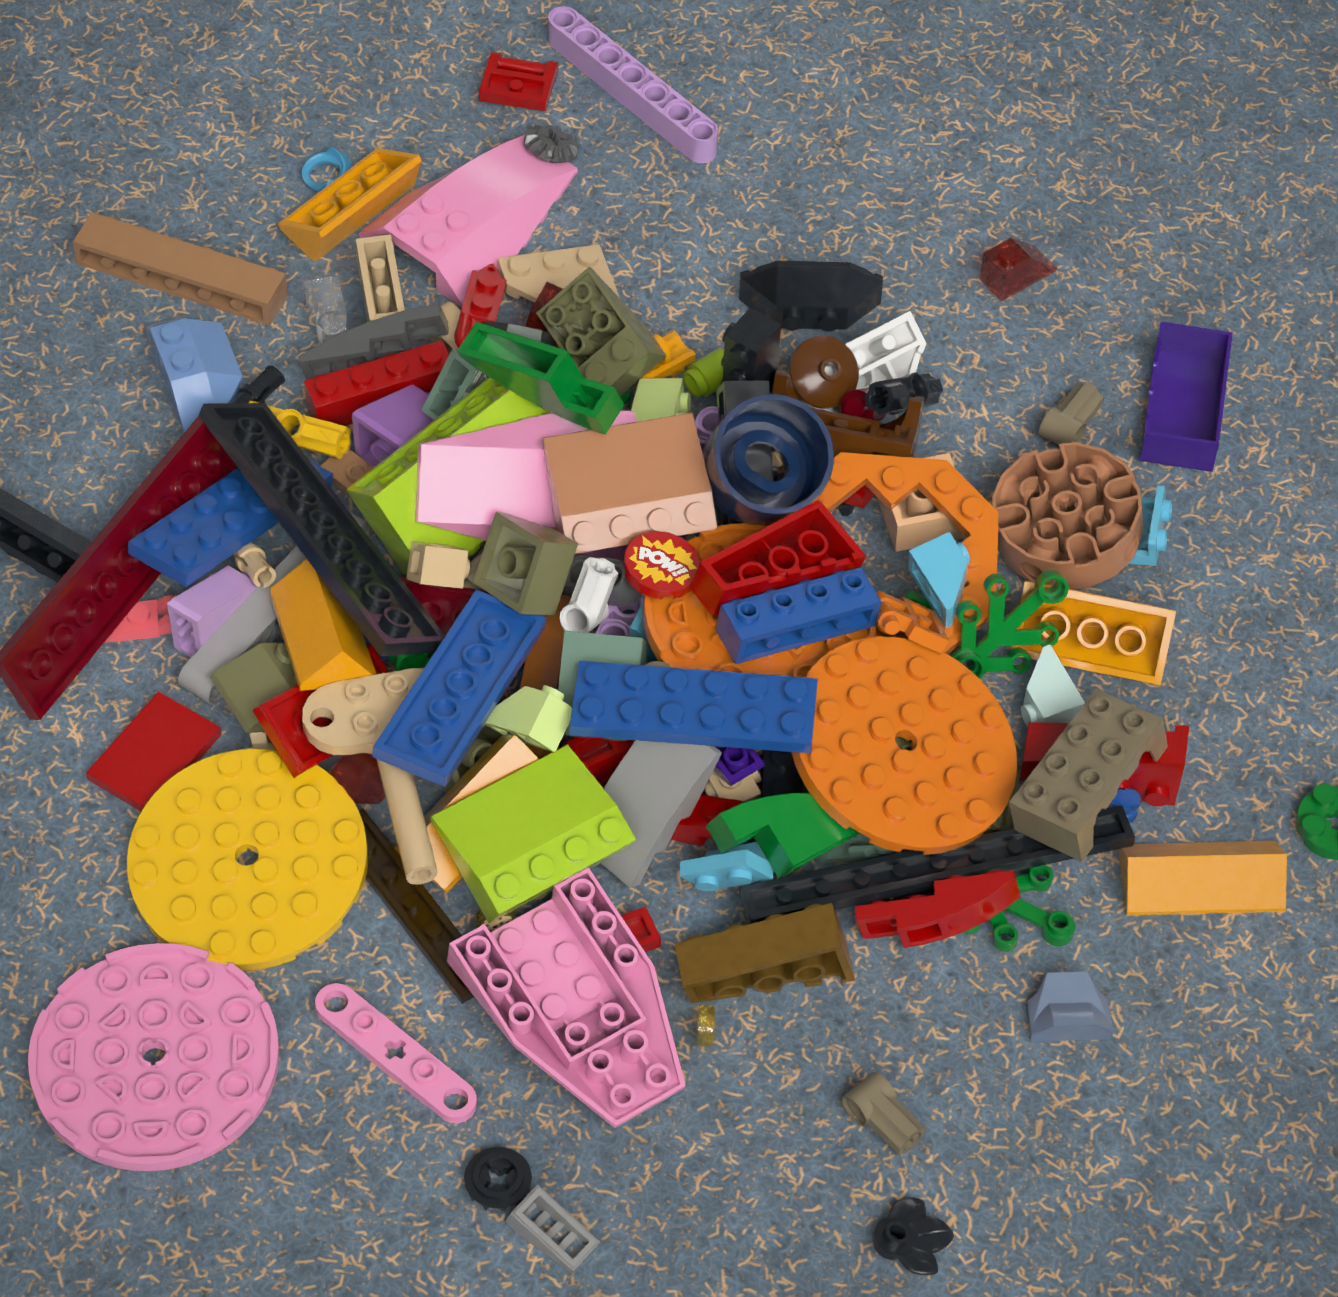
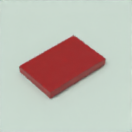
M158 691L86 772L87 779L142 812L147 802L165 782L178 772L198 762L222 735L221 727Z

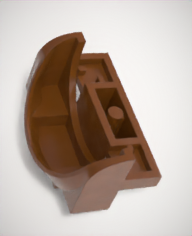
M777 369L773 393L792 397L804 403L795 392L789 373L785 370ZM910 397L908 408L901 416L881 425V421L811 408L822 419L829 431L833 443L834 457L840 452L914 458L924 397Z

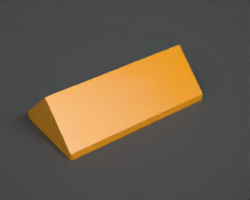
M377 147L280 221L278 226L311 260L316 262L415 186L422 162L421 157L418 154Z
M307 559L270 588L272 604L300 691L317 690L319 687L333 682L376 675L362 631L354 623L353 619Z
M1025 580L1021 602L1035 589V582ZM1044 585V588L1052 587V585ZM1069 589L1064 600L1057 604L1044 602L1017 629L1035 628L1037 624L1043 621L1052 622L1059 631V640L1051 647L1063 666L1161 686L1176 610ZM1052 630L1044 631L1041 638L1046 639L1050 637ZM1040 644L1011 647V650L1017 647L1025 649L1031 659L1037 661L1043 649V646Z
M502 735L424 816L438 874L432 882L446 893L462 878V875L431 822L430 817L539 760L516 735ZM397 844V845L394 847V849H395V850L398 852V854L400 855L399 848H398V844Z
M1276 841L1134 844L1131 847L1118 849L1126 915L1285 912L1287 853Z

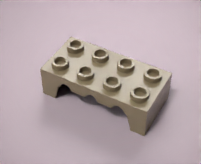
M1095 689L1009 801L1015 830L1082 862L1094 846V825L1098 813L1101 809H1107L1117 795L1121 782L1123 780L1127 781L1139 766L1142 754L1145 751L1149 752L1153 761L1157 762L1167 749L1168 745L1163 718Z

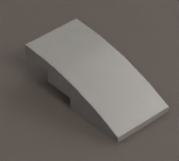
M635 740L611 775L604 790L618 806L636 841L626 850L601 864L629 888L640 885L654 855L665 851L680 819L690 817L722 752L715 746Z

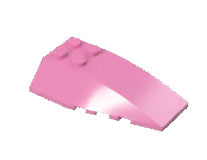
M522 135L407 193L359 233V237L366 238L391 234L393 247L395 245L434 271L436 273L437 291L462 308L472 270L479 271L490 264H494L496 267L498 258L518 255L522 247L525 248L532 238V233L538 224H542L547 217L548 210L552 204L558 201L577 174L578 168L569 162L552 163L538 158L525 146V135Z
M621 410L611 426L637 422L634 411ZM550 412L536 417L531 416L518 419L516 422L486 427L483 430L471 433L465 432L420 443L418 447L415 521L487 541L496 511L556 530L542 438L590 429ZM628 545L578 553V555L612 558L623 561Z

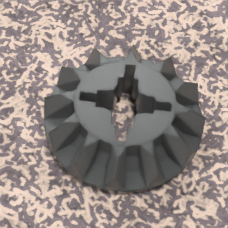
M535 125L534 128L527 129L524 137V144L528 150L542 160L552 163L570 162L577 157L579 144L573 140L571 134L561 132V128L554 129L550 125L544 128L540 125Z

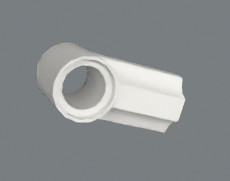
M589 557L584 561L570 602L560 612V622L565 631L589 633L606 619L609 611L607 602L618 576V572L614 567L615 564L605 558Z

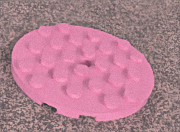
M167 943L144 944L120 949L106 954L105 960L96 963L86 970L83 967L80 968L57 988L58 994L50 1002L46 1010L42 1009L32 1032L28 1053L30 1083L37 1106L52 1131L64 1143L83 1156L103 1165L131 1171H160L187 1166L216 1154L240 1137L253 1124L266 1105L275 1085L279 1066V1040L275 1019L268 1002L264 1000L263 996L256 989L255 983L241 969L231 962L228 965L208 961L209 952L206 950ZM157 1048L163 1050L166 1053L160 1061L155 1062V1065H151V1062L143 1059L144 1054L150 1049Z

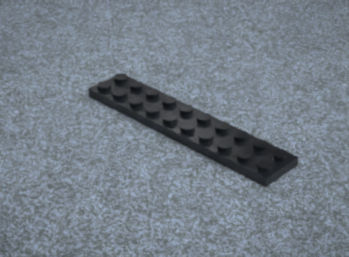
M266 403L203 404L199 417L347 611L375 651L380 656L435 653L445 638L444 633Z

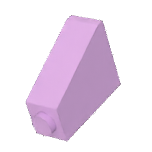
M228 565L172 598L167 603L173 644L176 649L192 657L248 598L257 586L253 583L247 572H239Z

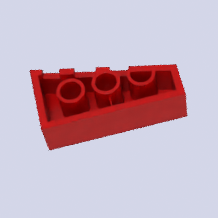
M817 500L701 561L689 588L712 616L719 615L721 605L733 599H744L762 594L770 589L778 590L797 585L804 580L812 581L830 576L838 571L860 568L866 555L823 503Z
M1028 723L1019 781L1025 782L1069 723ZM1175 725V732L1165 731L1168 747L1157 762L1153 761L1151 754L1145 751L1140 758L1139 766L1127 781L1123 780L1118 789H1135L1141 795V801H1146L1152 806H1175L1186 762L1190 725Z

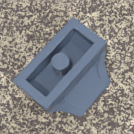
M1089 971L1047 972L1037 993L1027 1000L1026 1009L1030 1042L1112 1039L1113 1027L1108 998L1100 993Z

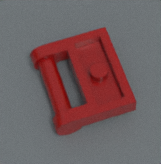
M491 52L479 89V101L546 111L554 82H556L559 63L547 61V64L513 59L502 57V53Z

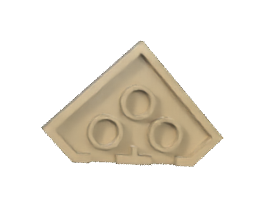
M600 244L500 257L497 259V271L501 278L507 280L504 289L505 293L517 300L522 296L536 303L538 310L544 307L588 267H591L619 297Z

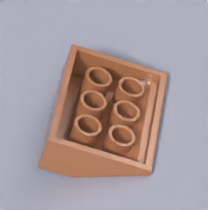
M692 413L614 425L610 427L606 435L593 430H584L542 438L556 530L578 544L575 554L629 545L630 541L640 534L653 531L668 532L681 536L717 529L712 490Z

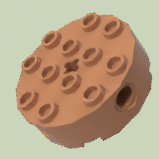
M1074 442L1059 444V448L1047 449L1040 453L1036 449L1024 454L1002 473L992 496L993 507L999 512L998 550L1008 567L1027 581L1035 582L1042 572L1056 570L1065 578L1069 589L1092 587L1115 577L1135 557L1143 537L1141 492L1135 482V476L1125 462L1102 448ZM1049 580L1045 584L1053 586L1055 580Z

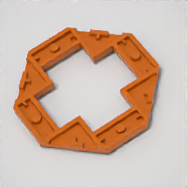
M840 452L835 456L830 479L822 493L813 502L820 500L831 512L866 485L891 511L915 490L919 489L966 537L962 543L969 553L970 563H968L967 581L959 604L965 600H971L981 610L982 616L981 620L976 624V631L987 623L989 596L984 590L983 585L989 575L997 573L999 512L947 460ZM997 582L992 585L991 591H997ZM966 610L963 614V617H971L974 614L975 610ZM956 615L952 626L945 628L941 623L949 640L943 650L946 654H949L960 645L961 622ZM876 620L875 637L884 636L907 639L906 634L900 630L895 635L884 632Z

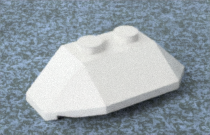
M911 311L845 343L853 352L859 368V380L856 390L868 388L870 384L877 381L901 378L916 372L926 342ZM826 364L825 372L827 375L832 376L833 368L830 364ZM803 401L810 408L841 413L840 405L834 408L822 409L813 407Z

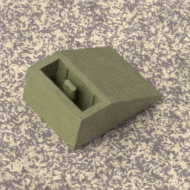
M591 267L585 269L536 313L560 349L569 352L582 376L615 387L619 396L624 394L639 379L667 357L649 329Z

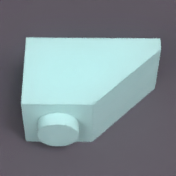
M1051 645L1043 647L1026 688L1024 703L1021 706V715L1027 726L1029 722L1070 723L1085 703Z

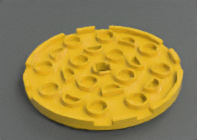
M244 749L220 753L200 760L178 772L154 793L143 808L133 828L127 853L129 887L136 908L149 926L150 931L162 943L186 945L209 952L208 961L228 965L231 962L242 971L261 970L296 959L295 955L306 951L315 944L320 946L342 926V920L352 905L356 904L359 900L368 867V844L364 824L358 808L346 789L332 775L317 765L293 778L279 753L268 749ZM248 848L259 855L258 859L251 865H241L236 861Z

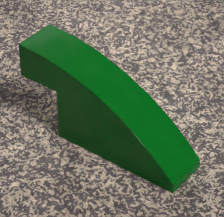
M476 322L457 351L458 355L469 364L515 394L561 418L606 435L624 406L615 387L584 378L567 350Z
M810 793L774 795L745 802L719 813L706 825L722 854L754 837L778 878L861 834L850 826L846 830L819 806Z

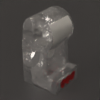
M332 276L303 281L306 310L317 309L316 331L319 342L323 343L336 335L348 331L347 314L339 277Z

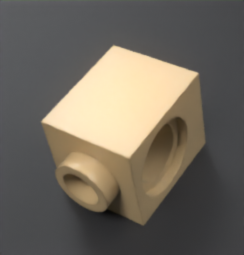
M411 541L407 580L425 585L463 589L464 580L468 577L470 571L468 550L450 545Z

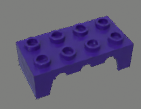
M1160 322L1154 351L1139 461L1213 472L1219 447L1233 332Z

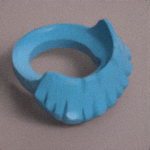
M330 146L326 152L313 155L302 167V178L305 185L314 191L320 192L352 167L351 159L348 158L344 151L335 149L333 146ZM321 164H331L340 168L336 178L323 184L315 183L310 179L312 170Z

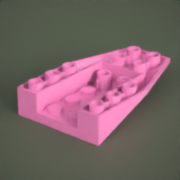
M589 867L555 885L551 900L490 932L484 924L449 943L448 964L510 1043L612 1127L616 1128L685 1088L683 1073L654 965Z

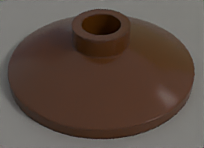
M815 336L805 340L796 348L790 360L789 375L795 392L803 401L813 407L829 409L841 405L845 394L856 390L859 380V368L853 352L842 341L831 336ZM826 364H830L833 368L832 376L826 374Z

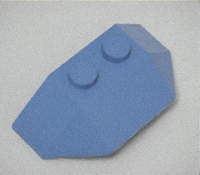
M174 316L143 325L183 432L199 416L203 404L230 403L234 399L243 382V375L222 323Z

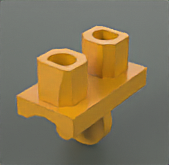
M676 331L664 337L654 334L653 337L667 357L641 379L676 376L684 371L685 366L696 361V353L682 342Z

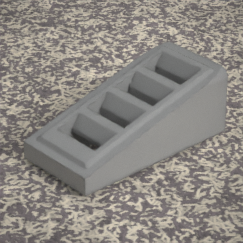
M539 1185L525 1197L505 1221L516 1233L571 1274L600 1244V1241ZM537 1207L542 1213L532 1222L528 1215ZM551 1218L556 1223L545 1234L540 1227ZM564 1228L570 1233L557 1245L552 1239ZM578 1238L583 1244L570 1257L565 1250Z

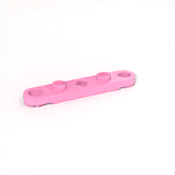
M334 983L323 987L318 992L315 999L318 1017L345 1041L426 1107H429L442 1120L459 1124L472 1118L477 1107V1097L475 1090L470 1084L348 986ZM332 997H342L348 1003L345 1009L339 1012H331L324 1005ZM391 1047L396 1050L403 1047V1058L400 1059L394 1056L388 1059V1048ZM451 1094L464 1095L468 1102L461 1109L453 1110L444 1104V1101Z

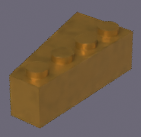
M832 903L825 905L813 904L802 911L787 915H771L764 921L748 925H732L725 931L710 935H694L686 941L675 943L682 985L691 1003L745 996L746 988L753 987L757 991L770 993L781 991V987L785 983L798 981L805 982L806 988L822 986L821 978L840 976L842 983L855 981L847 940Z

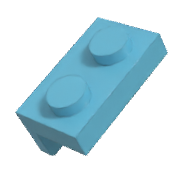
M1157 485L1155 498L1141 497L1143 537L1135 557L1128 564L1157 566L1159 551H1166L1167 529H1163L1164 522L1171 521L1172 500L1166 499L1165 486Z
M753 842L738 845L723 854L720 849L707 851L705 857L680 861L679 876L693 883L698 890L716 891L723 888L772 880L773 868L758 843Z

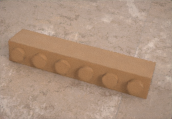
M91 212L73 240L75 259L78 265L268 326L272 324L288 297L286 273L271 267L248 262L240 257H232L208 247L194 245L177 237H169L150 231L142 226L131 225L111 216H103Z

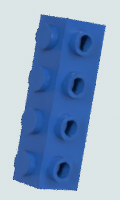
M860 567L849 571H838L830 576L812 581L804 580L797 585L778 590L770 589L756 596L733 599L721 605L716 631L736 665L874 627L882 602Z

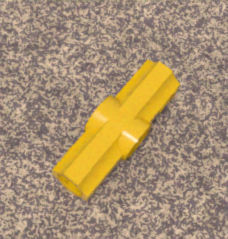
M268 406L290 436L293 428L300 424L297 433L291 437L302 451L308 450L341 459L344 454L348 453L351 444L350 428L302 415L295 409L283 410Z

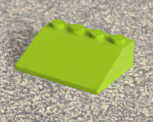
M569 745L550 753L430 817L431 822L489 924L551 891L555 885L588 867L591 869L621 853L636 841L616 803Z

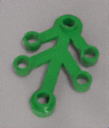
M1056 570L1042 572L1035 581V589L1005 618V596L1009 592V584L1001 574L989 575L983 585L984 590L989 596L987 635L976 645V624L981 620V610L971 600L961 602L956 608V616L961 622L960 648L951 657L960 663L971 659L972 663L967 668L979 679L983 677L985 672L1013 671L1014 673L1022 674L1028 671L1032 660L1023 648H1013L1008 652L1007 656L989 655L998 646L1040 644L1044 647L1047 645L1053 646L1058 642L1059 631L1049 621L1040 622L1035 628L1017 629L1044 602L1057 604L1067 596L1069 590L1068 583L1062 574ZM1052 579L1055 580L1051 588H1044L1046 582ZM1002 582V587L998 591H991L994 583ZM966 610H975L974 614L971 617H963V614ZM1052 630L1050 637L1046 639L1041 638L1044 631ZM1017 657H1025L1024 661L1021 664H1013L1014 660Z
M1047 865L1031 868L1029 874L1016 877L1020 893L1032 890L1039 892L1048 890L1053 880L1052 869ZM1043 875L1047 880L1039 881L1034 876ZM1017 899L1005 909V911L1041 927L1044 940L1053 946L1067 945L1073 939L1075 922L1066 912L1055 911L1048 913L1021 899ZM1002 911L989 919V923L994 933V946L1000 951L1008 952L1016 947L1018 931L1014 926L1008 924ZM1060 922L1065 924L1066 927L1057 928L1053 923ZM981 924L963 933L974 934L980 929ZM1007 934L1012 940L1004 941L999 936Z

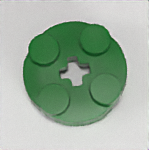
M1319 784L1300 803L1295 819V827L1297 832H1300L1301 837L1305 840L1304 844L1310 851L1323 858L1338 860V829L1331 828V822L1327 820V818L1338 817V787L1329 784Z

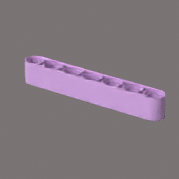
M560 6L549 12L548 41L552 48L690 160L696 163H708L716 157L718 128L714 121L576 10Z

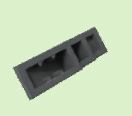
M440 303L397 312L366 322L326 340L299 356V364L308 379L321 374H329L349 368L355 364H363L389 354H397L414 349V340L448 335V321Z

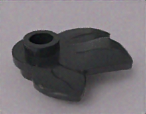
M907 1198L895 1203L890 1209L889 1217L879 1221L873 1230V1245L877 1253L886 1259H898L908 1271L917 1275L937 1274L938 1265L933 1254L946 1248L954 1238L953 1231L944 1221L933 1216L926 1217L925 1203L922 1199Z

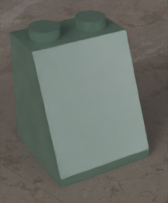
M564 631L558 691L565 695L563 702L573 707L579 661L644 666L649 661L650 645L643 638ZM570 723L564 733L565 736L587 738L585 736L570 735ZM603 738L612 741H627L626 739Z

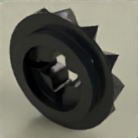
M492 1147L479 1152L470 1160L465 1170L464 1182L471 1201L478 1202L485 1210L498 1208L504 1212L509 1206L519 1205L525 1195L530 1193L532 1173L526 1159L515 1150L505 1147ZM489 1171L492 1174L495 1173L498 1177L504 1174L507 1175V1190L498 1184L492 1187L489 1186L491 1184Z

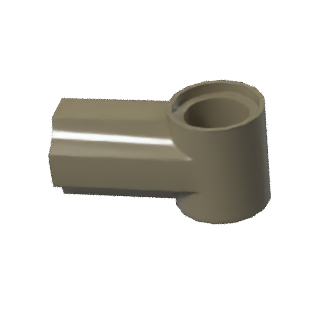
M1089 382L1077 383L1058 408L1055 406L1050 408L1042 420L1038 435L1057 445L1062 443H1079L1085 433L1087 424L1102 406L1104 397L1099 393L1095 385Z
M872 1072L841 1098L846 1112L859 1125H869L898 1155L907 1153L925 1134L926 1128L897 1100V1095L892 1085L884 1076L877 1072Z

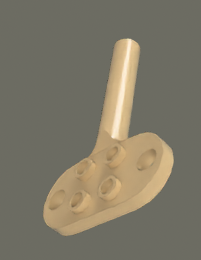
M411 668L333 682L319 687L308 697L303 707V731L308 741L320 751L332 755L372 754L374 744L424 668ZM319 717H327L333 721L326 727H318L312 723ZM377 759L406 880L415 885L428 883L437 876L438 870L414 776L412 773Z

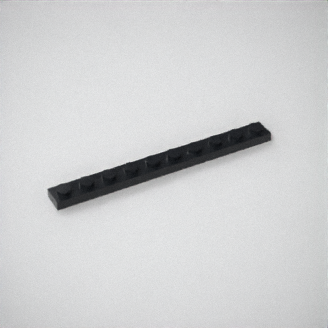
M1122 805L1100 810L1094 825V846L1087 856L1134 845L1135 835ZM1012 828L981 835L965 846L944 853L923 855V851L908 850L740 886V898L748 922L752 924L764 921L771 915H787L802 911L813 904L825 905L832 903L834 909L837 910L870 903L875 900H884L934 889V881L945 880L954 875L967 877L986 874L991 870L1019 871L1075 858Z

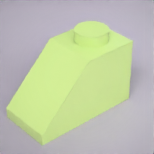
M543 685L542 689L539 690L524 686L498 704L485 725L501 735H516L525 744L556 752L571 721L572 707L563 702L565 695L552 687Z

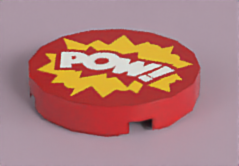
M660 531L643 533L631 540L623 557L625 577L628 583L639 593L653 599H663V596H673L672 599H676L691 591L689 587L700 563V558L695 548L685 539L672 533Z

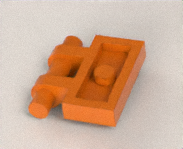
M876 592L882 602L877 614V622L881 630L890 635H895L900 630L906 634L907 639L942 654L949 640L935 611L903 596L899 600L885 592Z

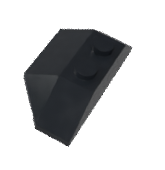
M777 260L759 266L752 271L740 272L739 300L747 307H751L779 322L781 328L787 330L821 329L828 332L846 330L881 304L883 276L877 273L872 274L867 269L850 262Z

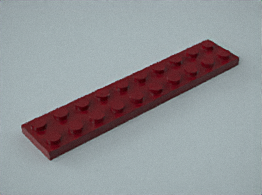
M199 416L0 650V677L30 720H41L161 574L156 569L129 555L128 541L238 468Z

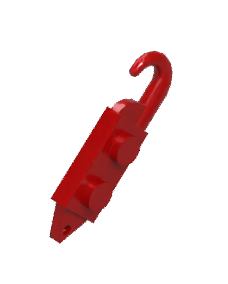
M490 264L479 271L472 270L454 333L455 344L458 348L476 322H496L507 280L501 278L494 264Z

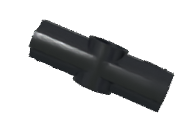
M914 372L901 378L882 380L870 384L869 391L864 398L868 409H873L879 415L887 413L896 415L906 411L910 397H924L923 407L939 403V396L943 392V387L940 379L933 378L929 373L920 375Z

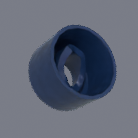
M759 395L738 404L713 430L703 450V458L712 490L713 502L724 514L735 521L759 526H769L812 503L826 487L834 464L833 443L822 419L806 404L784 395ZM754 444L772 446L784 461L782 479L776 482L770 481L753 471L746 462L745 454L747 448Z

